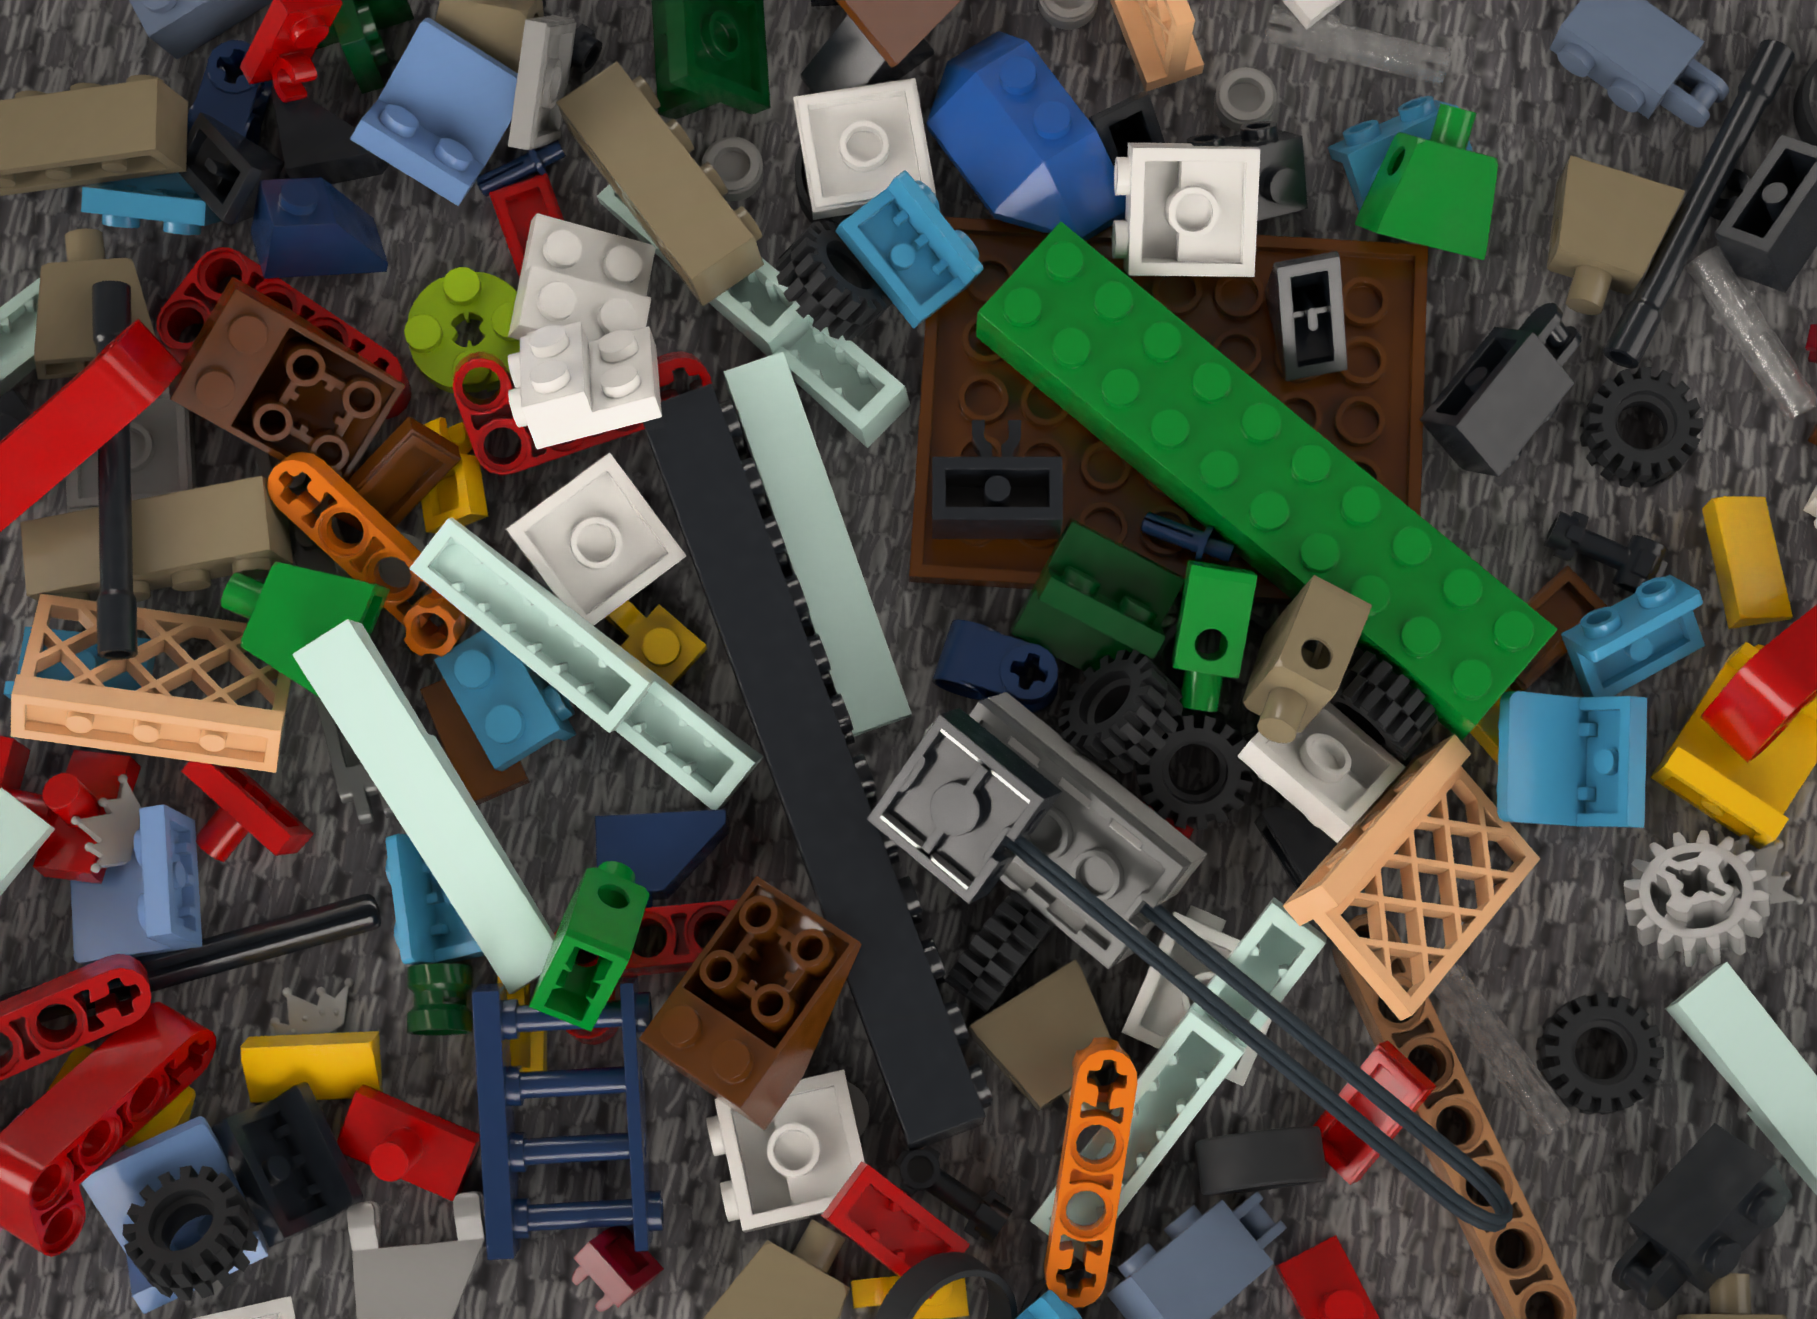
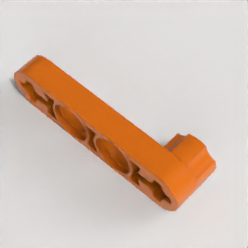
M307 452L292 453L277 464L270 473L267 484L270 499L276 507L353 579L382 585L390 589L383 607L406 627L404 642L411 651L419 656L431 653L440 657L450 652L467 631L472 620L413 571L410 570V583L405 587L399 588L384 582L379 573V562L381 559L386 557L399 558L410 568L421 552L324 460L315 454ZM304 472L311 479L307 486L308 491L305 490L296 495L289 488L294 480L292 476L295 477ZM330 494L336 501L331 503L318 518L312 511ZM336 513H350L358 518L364 531L363 538L359 543L350 544L337 538L332 529V518ZM424 582L429 587V590L412 606L407 600L415 594ZM433 614H436L445 623L437 627L431 622L430 618Z
M1107 1037L1093 1038L1088 1047L1076 1051L1072 1061L1073 1082L1044 1262V1275L1048 1289L1052 1290L1061 1301H1066L1074 1308L1085 1307L1094 1303L1103 1293L1106 1285L1137 1090V1071L1130 1056L1120 1047L1118 1041ZM1103 1060H1113L1119 1077L1114 1082H1111V1084L1098 1086L1094 1079L1087 1077L1089 1070H1101ZM1083 1102H1086L1096 1107L1097 1102H1107L1109 1109L1120 1108V1114L1116 1117L1100 1109L1081 1111V1105ZM1091 1125L1107 1127L1113 1132L1115 1139L1112 1151L1106 1157L1097 1160H1091L1082 1156L1078 1152L1076 1145L1079 1134L1084 1128ZM1081 1191L1097 1193L1104 1201L1102 1216L1097 1222L1090 1225L1076 1224L1066 1214L1068 1201L1074 1194ZM1063 1234L1081 1242L1100 1240L1097 1248L1088 1243L1084 1244L1082 1258L1085 1270L1093 1275L1092 1278L1080 1279L1078 1289L1067 1288L1065 1277L1057 1274L1058 1269H1069L1073 1259L1074 1247L1072 1240L1060 1242Z

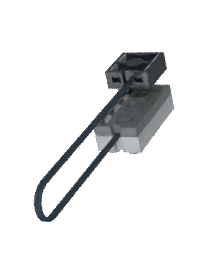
M1007 692L978 701L970 714L965 713L960 708L939 714L935 722L925 729L921 742L868 816V821L968 904L988 895L1000 879L1106 968L1110 969L1133 953H1136L1445 1209L1462 1221L1481 1230L1497 1232L1506 1228V1224L1512 1220L1513 1207L1507 1194L1494 1178L1160 905L1180 892L1207 854L1093 761L1076 751L1062 736ZM1154 925L1164 931L1469 1181L1489 1202L1495 1214L1472 1204L1458 1194L1146 938Z

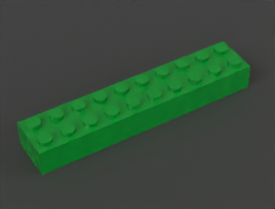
M1061 221L977 312L976 337L1205 528L1208 525L1215 527V536L1236 545L1234 552L1293 600L1313 575L1371 604L1370 613L1356 647H1360L1364 653L1367 650L1375 654L1380 663L1383 660L1393 666V671L1399 676L1403 674L1410 680L1409 685L1412 688L1419 689L1426 696L1423 700L1433 705L1435 708L1434 713L1438 715V722L1455 734L1461 741L1479 723L1558 630Z

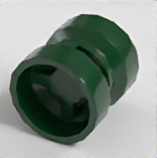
M452 963L418 964L407 967V987L414 993V1007L407 1013V1033L421 1036L473 1033V1012L467 1007V992L473 987V967L471 965Z

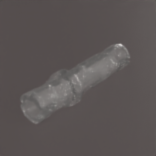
M1276 4L1272 5L1269 22L1291 27L1292 30L1267 25L1263 39L1265 44L1271 43L1316 54L1315 61L1328 63L1329 58L1431 83L1437 87H1441L1446 75V72H1443L1444 69L1425 65L1422 62L1427 61L1448 67L1451 48H1441L1340 23V16L1330 13L1326 15L1325 19L1321 18L1306 30L1289 9L1281 8Z
M1719 246L1711 248L1685 266L1684 269L1700 288L1714 311V314L1711 316L1712 320L1718 328L1724 326L1730 337L1733 338L1742 352L1741 354L1775 402L1785 422L1790 423L1816 407V393L1810 384L1807 383L1781 340L1764 318L1763 313L1757 306L1761 300L1754 290L1747 291L1729 265Z

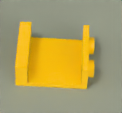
M1745 642L1729 656L1650 778L1739 837L1744 834L1748 835L1750 838L1749 843L1761 849L1776 840L1789 818L1783 814L1817 763V698L1805 707L1762 753L1747 763L1700 718L1734 675L1764 647V645L1758 644L1753 646Z

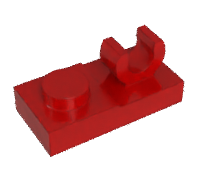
M273 0L240 65L249 85L273 80L275 91L282 102L286 103L306 98L308 94L302 83L316 80L318 76L311 57L318 44L328 35L329 29L343 2L341 0Z

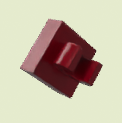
M626 1226L609 1227L590 1240L575 1255L574 1259L580 1266L574 1271L571 1281L578 1286L591 1277L605 1293L595 1304L596 1309L602 1312L614 1304L619 1308L648 1286L664 1268L649 1251L635 1252L633 1233Z

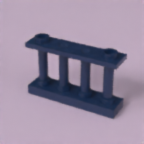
M638 975L625 976L620 983L621 1000L607 1001L593 1027H622L624 1066L523 1072L521 1065L511 1066L510 1040L519 1039L520 1032L583 1028L530 1008L529 1005L519 1006L517 999L508 1000L507 989L503 983L480 984L472 991L487 1260L514 1259L521 1247V1239L531 1238V1231L633 1226L635 1252L648 1251L653 1239V1231H663L664 1207L662 1190L650 1191L642 1042L639 1040L642 1035L641 1032H644L653 1020L652 1000L650 992H639ZM626 1093L628 1132L527 1138L525 1132H515L514 1106H523L524 1099ZM630 1159L632 1199L530 1204L529 1198H519L517 1172H527L528 1165Z

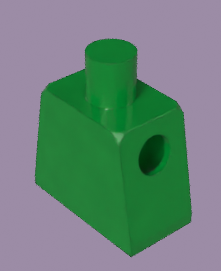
M1440 103L1430 140L1398 132L1393 138L1363 202L1355 225L1381 235L1484 260L1489 239L1498 161L1495 157L1466 149L1477 113Z
M1188 560L1171 661L1173 668L1185 670L1181 689L1183 697L1179 701L1185 708L1217 712L1223 676L1239 678L1258 576L1252 570ZM1207 629H1215L1222 632L1219 650L1209 654L1197 650L1200 633Z
M275 561L265 583L239 572L234 573L223 591L221 607L249 619L241 638L240 646L318 696L292 654L347 619L362 623L371 637L390 589L378 584Z
M607 861L600 864L598 868L586 869L560 922L531 999L530 1008L590 1032L592 1031L630 960L650 895L645 887L635 883V874L627 865L616 861ZM579 949L598 955L597 964L591 967H582L576 964L575 960Z

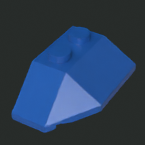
M997 31L947 61L926 123L927 129L994 219L1050 233L1061 221L1084 241H1087L1113 225L1114 220L1125 218L1126 195H1115L1114 166L1097 130L1027 40Z

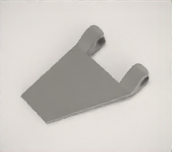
M463 1192L455 1196L453 1209L458 1240L381 1247L379 1204L375 1201H364L348 1208L347 1222L352 1248L357 1319H454L486 1239L484 1197L482 1192Z

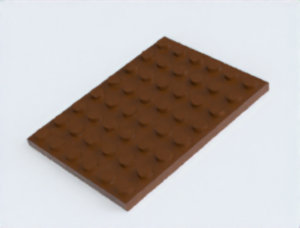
M944 217L954 230H961L973 241L979 252V261L983 265L984 270L970 286L925 320L909 582L1032 589L1059 540L932 539V457H978L972 446V420H985L984 437L987 442L992 444V457H1001V446L1009 438L1008 420H1021L1020 446L1014 457H1062L1063 523L1060 536L1070 518L1183 576L1185 579L1188 560L1196 561V552L1142 533V521L1148 512H1152L1201 531H1205L1206 528L976 337L977 312L1049 233L1035 231L995 219ZM1113 226L1108 227L1086 241L1421 516L1423 424L1419 419L1424 414L1428 246L1409 243L1256 235L1255 277L1128 275L1124 270V259L1113 258L1112 256ZM1337 251L1340 256L1348 370L1286 381L1283 376L1264 294L1273 264L1275 262ZM1235 552L1229 563L1209 555L1204 560L1206 563L1249 569L1258 575L1253 603L1289 605L1293 601ZM1184 584L1176 598H1182Z

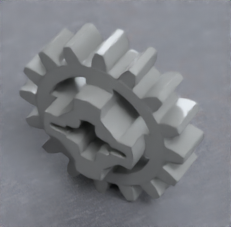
M1701 830L1696 843H1687L1684 836L1677 832L1673 833L1672 848L1666 850L1661 845L1653 842L1649 845L1651 862L1634 859L1631 863L1633 879L1624 881L1627 921L1629 926H1637L1638 942L1642 946L1658 940L1657 945L1660 959L1665 961L1675 951L1683 952L1685 966L1693 967L1698 954H1707L1709 960L1715 966L1721 964V950L1728 947L1740 956L1746 952L1744 934L1756 938L1762 936V917L1770 916L1766 870H1756V858L1752 850L1737 856L1735 855L1734 838L1728 836L1716 846L1710 844L1708 831ZM1729 879L1739 889L1742 895L1741 899L1735 897V888L1726 884ZM1653 897L1659 899L1660 909L1667 911L1665 917L1660 915L1654 907Z

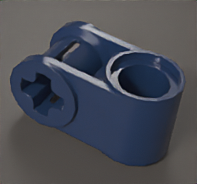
M230 40L221 43L213 49L208 58L207 67L196 100L188 113L187 135L199 113L202 112L215 118L256 145L259 144L261 126L272 95L273 80L249 85L240 65L251 44L242 40ZM232 77L237 78L235 84L230 81Z
M958 619L951 622L932 682L943 690L975 700H984L1007 692L1029 711L1037 713L1049 707L1057 696L1058 667L1052 654L1038 644L1003 635L998 631L975 622ZM1029 667L1038 669L1040 681H1034L1030 690L1021 689L1019 676H1025L1028 673Z

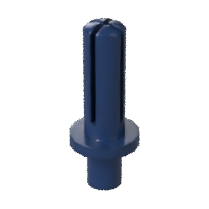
M556 140L538 150H528V153L480 175L477 178V185L481 193L487 197L489 192L510 186L537 172L540 175L547 173L546 166L566 157L561 144Z
M1148 512L1145 515L1141 524L1142 533L1196 552V561L1204 562L1206 556L1209 555L1229 563L1236 548L1234 544L1215 538V527L1210 525L1207 526L1205 531H1201L1152 512Z

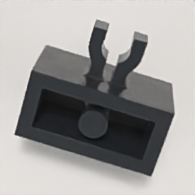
M1781 135L1751 179L1745 172L1734 169L1727 187L1731 191L1741 193L1739 197L1733 196L1729 199L1720 198L1711 217L1722 221L1714 234L1732 273L1786 293L1817 247V146Z
M972 420V446L978 457H932V539L1060 538L1063 523L1062 457H1014L1020 446L1021 420H1008L1009 438L1001 446V457H992V444L987 442L984 437L985 420Z

